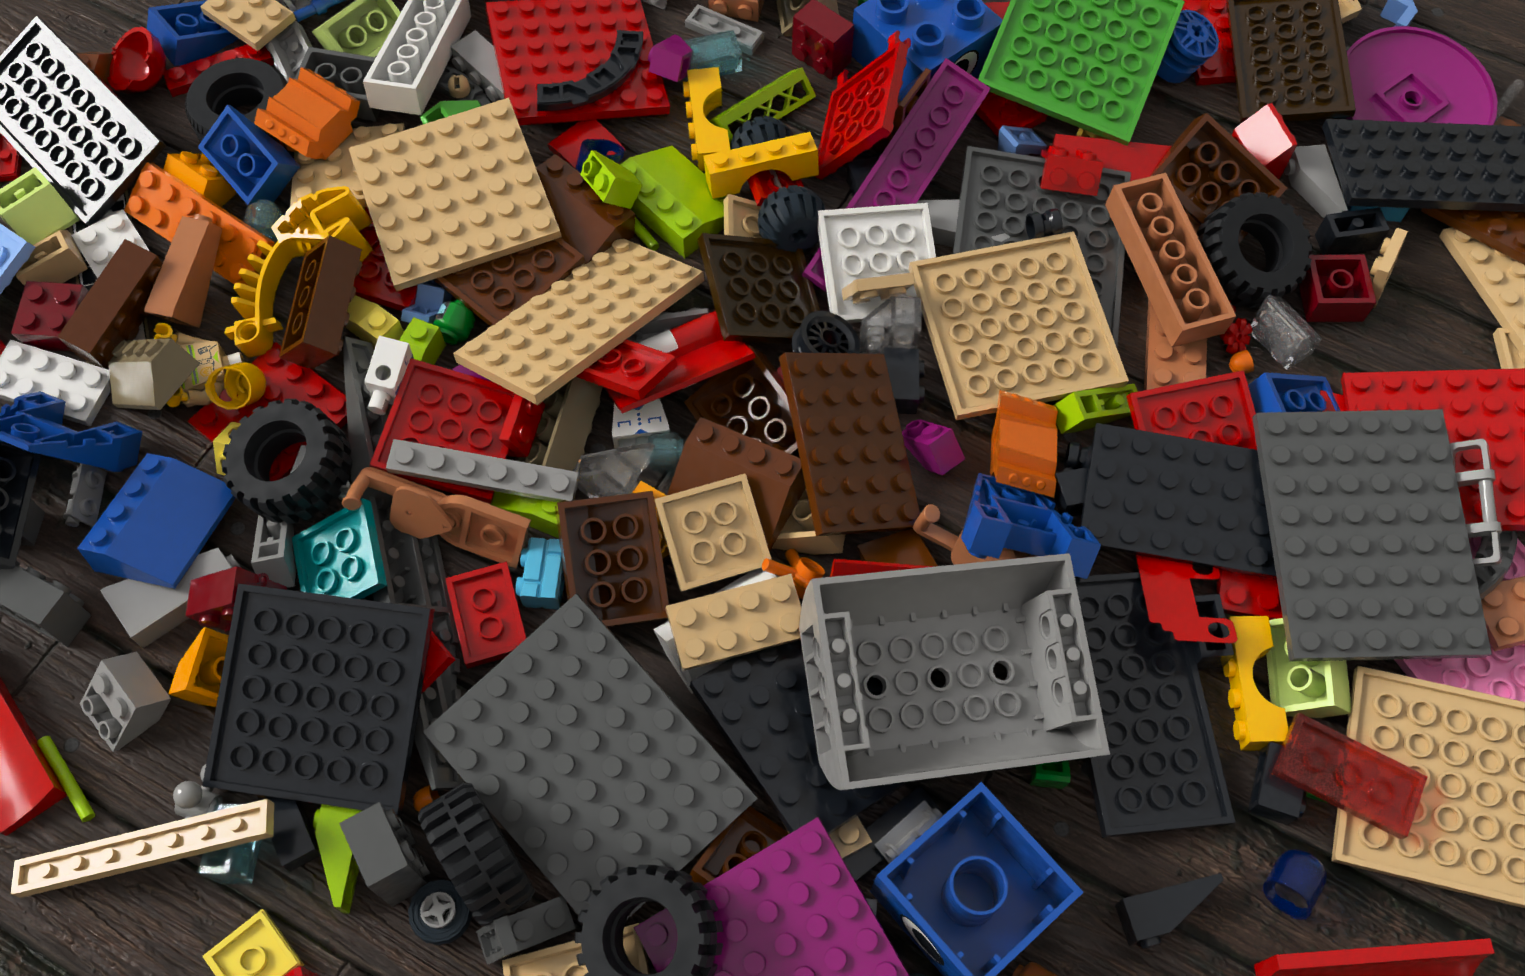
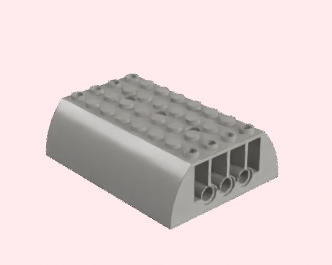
M1070 553L811 579L808 583L801 606L799 631L818 760L826 778L836 789L848 790L1110 755ZM995 663H1000L1007 669L1005 680H999L995 677L993 673ZM933 670L941 671L944 674L946 682L943 688L936 687L932 683L931 673ZM874 677L881 681L883 690L880 695H873L869 692L867 688L869 678Z

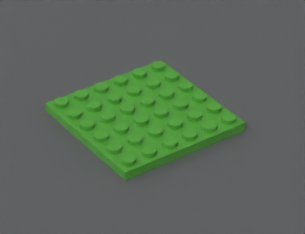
M1011 0L978 80L990 87L989 92L1127 146L1185 1Z

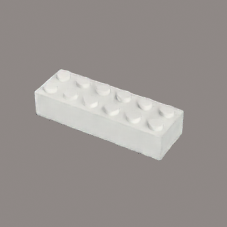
M408 0L363 80L369 108L422 115L452 56L451 46L460 40L471 18L469 0Z

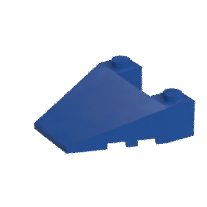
M41 391L18 396L14 399L12 406L5 404L1 407V441L29 452L100 467L111 472H120L125 468L137 465L142 431L116 421L77 432L62 426L66 401Z
M978 473L961 539L971 555L981 559H985L987 556L999 559L1003 548L1037 556L1070 553L1074 576L1087 579L1101 547V544L1090 530L1085 526L1077 527L1071 523L1073 520L1071 515L1066 512L1060 515L1055 511L1056 503L1046 495L998 483L994 476Z

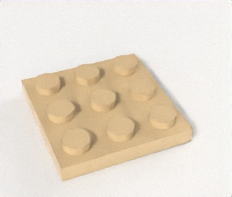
M746 473L654 499L681 592L760 569L766 558L771 559Z

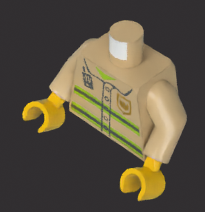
M158 323L155 326L154 332L157 334H155L154 339L172 338L200 363L168 400L167 404L170 407H177L181 401L187 408L194 405L205 406L211 404L212 401L206 394L204 385L207 382L208 376L215 369L245 362L241 352L226 355L217 341H209L178 332L172 334L171 326L166 323ZM228 369L222 370L217 376L215 391L218 397L225 390L224 376Z

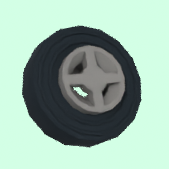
M444 879L431 881L422 886L412 897L408 909L409 924L415 935L424 942L434 945L448 944L461 937L469 927L472 918L471 911H469L465 902L460 897L452 881Z

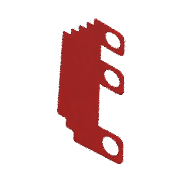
M1136 555L1150 622L1160 623L1162 630L1173 632L1174 639L1177 641L1235 643L1238 640L1234 623L1226 618L1199 617L1190 578L1219 579V568L1213 567L1211 574L1203 575L1197 573L1192 567L1193 564ZM1212 623L1224 624L1229 628L1230 634L1225 638L1215 637L1209 632L1208 626Z

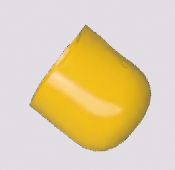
M239 362L215 369L208 376L207 382L204 383L205 392L209 399L217 406L228 410L239 409L260 400L265 393L266 378L257 366L251 363ZM225 369L228 370L224 376V388L232 399L229 402L220 399L215 391L217 376Z

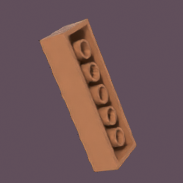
M1162 173L1114 185L1105 206L1171 347L1224 334L1236 318V314L1167 174Z

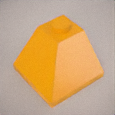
M204 627L178 663L168 695L198 705L216 707L229 635Z

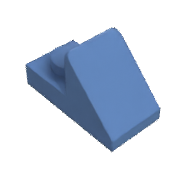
M1002 126L999 129L998 151L1029 155L1041 154V150H1045L1048 147L1031 128Z

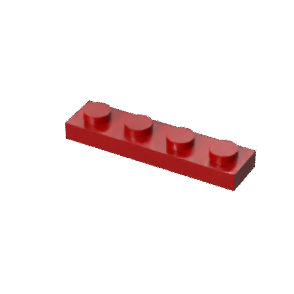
M247 44L165 70L163 75L172 97L187 93L194 80L204 70L219 62L236 58H250L271 66L274 65V61L265 46L257 51Z

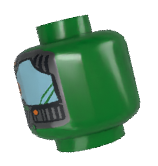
M455 300V302L448 301L441 305L433 325L440 327L446 343L455 345L468 339L475 325L476 316L460 300Z

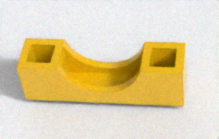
M719 67L687 70L688 81H683L684 98L689 97L690 102H685L687 118H692V123H688L689 139H695V144H691L692 161H698V168L701 171H705L703 156L730 150L728 129L717 127L706 118L712 110L722 106Z
M811 132L703 156L706 182L712 199L724 197L727 194L740 193L743 184L751 176L764 170H780L785 172L792 181L819 175L818 149Z
M1230 616L1228 619L1234 623L1238 640L1232 643L1234 656L1223 667L1225 677H1229L1228 702L1230 708H1234V737L1236 740H1239L1241 751H1260L1269 742L1285 746L1291 741L1285 709L1266 700L1258 691L1253 679L1255 661L1264 657L1274 646L1269 617Z

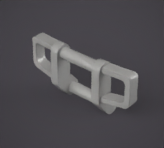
M1484 439L1450 443L1454 468L1457 452L1471 449H1481L1484 469L1456 473L1458 487L1479 484L1483 522L1466 524L1468 538L1492 535L1493 555L1491 557L1473 559L1474 567L1499 565L1502 562L1500 544L1502 528L1501 522L1497 521L1493 490V482L1496 481L1495 470L1491 467L1489 445Z

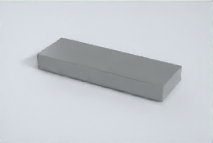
M699 4L696 5L685 20L686 28L751 56L764 40L763 31Z

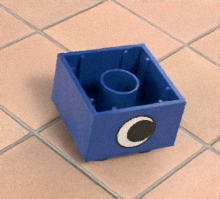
M868 0L856 7L853 12L854 35L852 57L863 67H866L888 50V38L898 30L900 31L899 39L901 42L907 38L911 40V46L908 48L906 56L907 64L902 76L903 84L899 92L926 68L931 70V81L945 58L978 79L1003 19L986 6L982 0Z
M982 782L878 873L870 890L873 896L943 976H996L1084 893Z

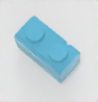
M531 537L529 538L528 548H523L521 551L520 564L521 567H524L523 577L517 578L516 596H520L521 602L525 607H543L544 609L558 610L561 607L565 584L559 539L546 540L545 538Z

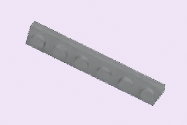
M393 439L386 469L390 473L557 503L574 501L579 480V472L397 439Z

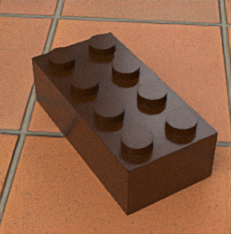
M329 235L305 253L279 358L313 370L341 352L343 347L342 331L350 318L347 310L356 292V287L353 286L354 280L362 267V261L359 260L362 249Z
M124 239L64 326L58 338L78 357L95 366L109 370L108 362L114 356L112 354L114 348L124 340L126 342L134 340L139 333V326L145 317L148 318L151 315L144 312L159 271L162 268L163 263L158 256Z

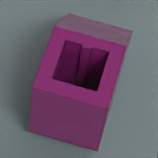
M674 34L651 48L648 56V61L650 62L649 72L678 82L687 76L693 50L680 36Z
M919 419L907 424L906 429L902 431L905 447L928 471L944 475L965 460L951 428Z

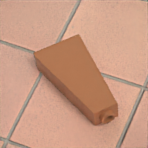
M195 214L194 218L182 216L144 312L172 323L200 328L222 233V228L213 224L212 218Z

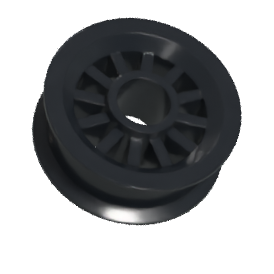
M815 311L803 319L801 327L793 334L792 350L796 353H859L860 341L854 328L845 319L831 312Z

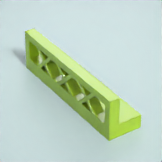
M801 67L789 71L708 121L717 127L728 129L729 143L731 145L733 135L728 125L734 121L743 124L750 120L752 110L755 108L764 111L763 117L769 116L771 113L774 114L771 117L779 120L816 97V94ZM799 81L806 92V95L800 99L792 96L794 85ZM775 96L785 98L783 110L781 111L771 109L773 97Z

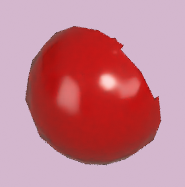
M134 27L127 31L119 39L115 47H112L113 51L111 54L113 57L110 64V76L107 79L109 85L117 91L127 94L142 93L153 88L162 79L166 70V56L159 39L146 28Z

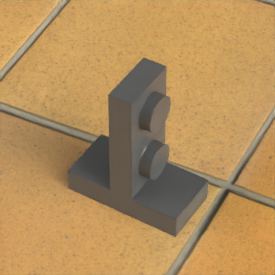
M559 896L508 917L506 915L493 920L491 925L480 928L476 933L486 963L489 965L576 928L566 900L563 896Z

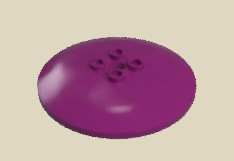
M1387 27L1366 34L1347 50L1356 107L1354 117H1347V120L1494 125L1498 101L1490 75L1470 51L1447 36L1418 27ZM1411 98L1416 104H1411L1406 99Z

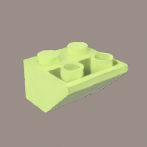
M36 167L0 189V217L14 233L32 245L59 230L67 229L79 221L77 215Z

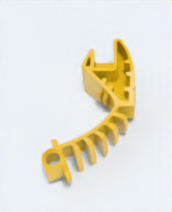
M348 187L326 188L316 191L314 195L310 193L299 198L298 202H294L286 211V215H282L271 227L278 239L276 244L272 247L262 240H259L256 244L266 256V259L264 260L256 255L249 254L247 260L259 274L248 269H240L238 274L247 285L242 283L234 284V290L240 298L231 297V303L245 319L234 321V326L226 327L224 334L230 340H234L235 346L248 358L265 354L273 345V331L283 329L281 323L273 317V305L281 276L293 258L304 257L306 252L329 235L362 249L360 261H363L372 251V247L359 232L372 223V219Z

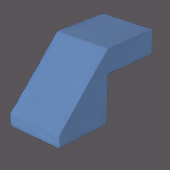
M1388 0L1380 16L1395 23V26L1409 27L1418 11L1413 0Z
M434 280L418 284L415 304L402 309L401 321L410 323L412 318L415 317L433 324L441 305L450 301L452 295Z

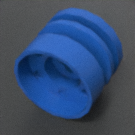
M1186 9L1181 11L1157 71V75L1160 78L1172 83L1184 82L1218 50L1219 39L1217 32L1205 16L1192 10Z

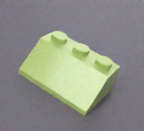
M355 0L314 29L312 33L326 50L375 57L378 55L401 12L392 0Z
M1283 618L1269 620L1274 645L1266 654L1270 703L1284 708L1286 716L1325 718L1350 714L1351 697L1347 660L1289 662Z

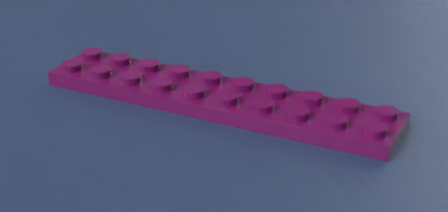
M945 58L846 209L916 204L991 88ZM819 248L801 276L808 278L813 284L827 292L821 249Z

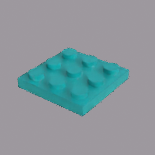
M361 498L362 505L359 509L348 510L343 508L292 537L301 592L363 599L387 586L371 501Z

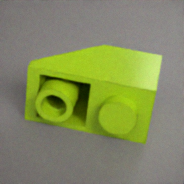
M591 150L587 160L583 163L580 173L604 203L628 209L632 208L643 186L630 170L594 150Z

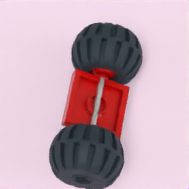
M761 116L755 117L752 121L744 122L743 126L736 130L731 141L730 150L793 136V133L785 123L769 116H764L763 118ZM764 170L754 174L747 180L757 206H761L758 213V228L762 238L770 239L775 244H778L775 248L790 252H796L797 248L803 249V252H806L808 248L812 249L817 245V242H819L817 228L818 211L826 210V207L815 192L805 188L801 179L792 181L785 172L780 170Z

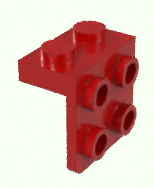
M1049 145L1048 150H1041L1040 155L1045 158L1040 185L1041 189L1097 196L1104 162L1097 158V154L1081 149H1076V153L1072 154L1069 153V150H1065L1064 147Z
M514 394L499 440L510 449L507 457H528L546 405L543 401L536 405Z

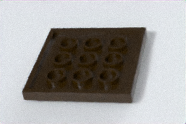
M702 233L697 239L723 341L792 344L793 334L801 327L803 319L812 312L820 311L812 281L801 276L807 267L803 249L797 248L796 252L776 248L778 244L765 238Z

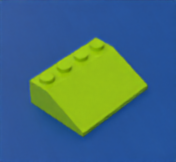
M672 145L629 157L620 164L630 170L643 184L630 210L684 259L699 248L697 239L702 233L718 234L724 229V199L726 196L712 199L705 173Z

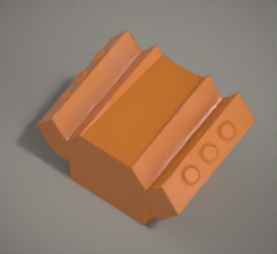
M301 67L298 79L289 77L286 86L277 95L269 97L266 110L257 108L254 124L276 137L280 145L284 146L288 151L299 152L312 159L326 160L353 132L351 122L357 117L360 101L349 95L345 90L335 86L334 83L324 79L320 74Z
M999 390L996 419L991 434L990 476H994L996 482L1054 498L1057 482L1055 478L1058 430L1056 427L1058 413L1056 406Z

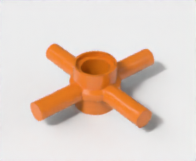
M789 549L785 553L790 566L766 558L762 563V570L777 576L792 574L798 598L803 599L810 580L822 578L825 574L822 566L809 558H800L795 549Z

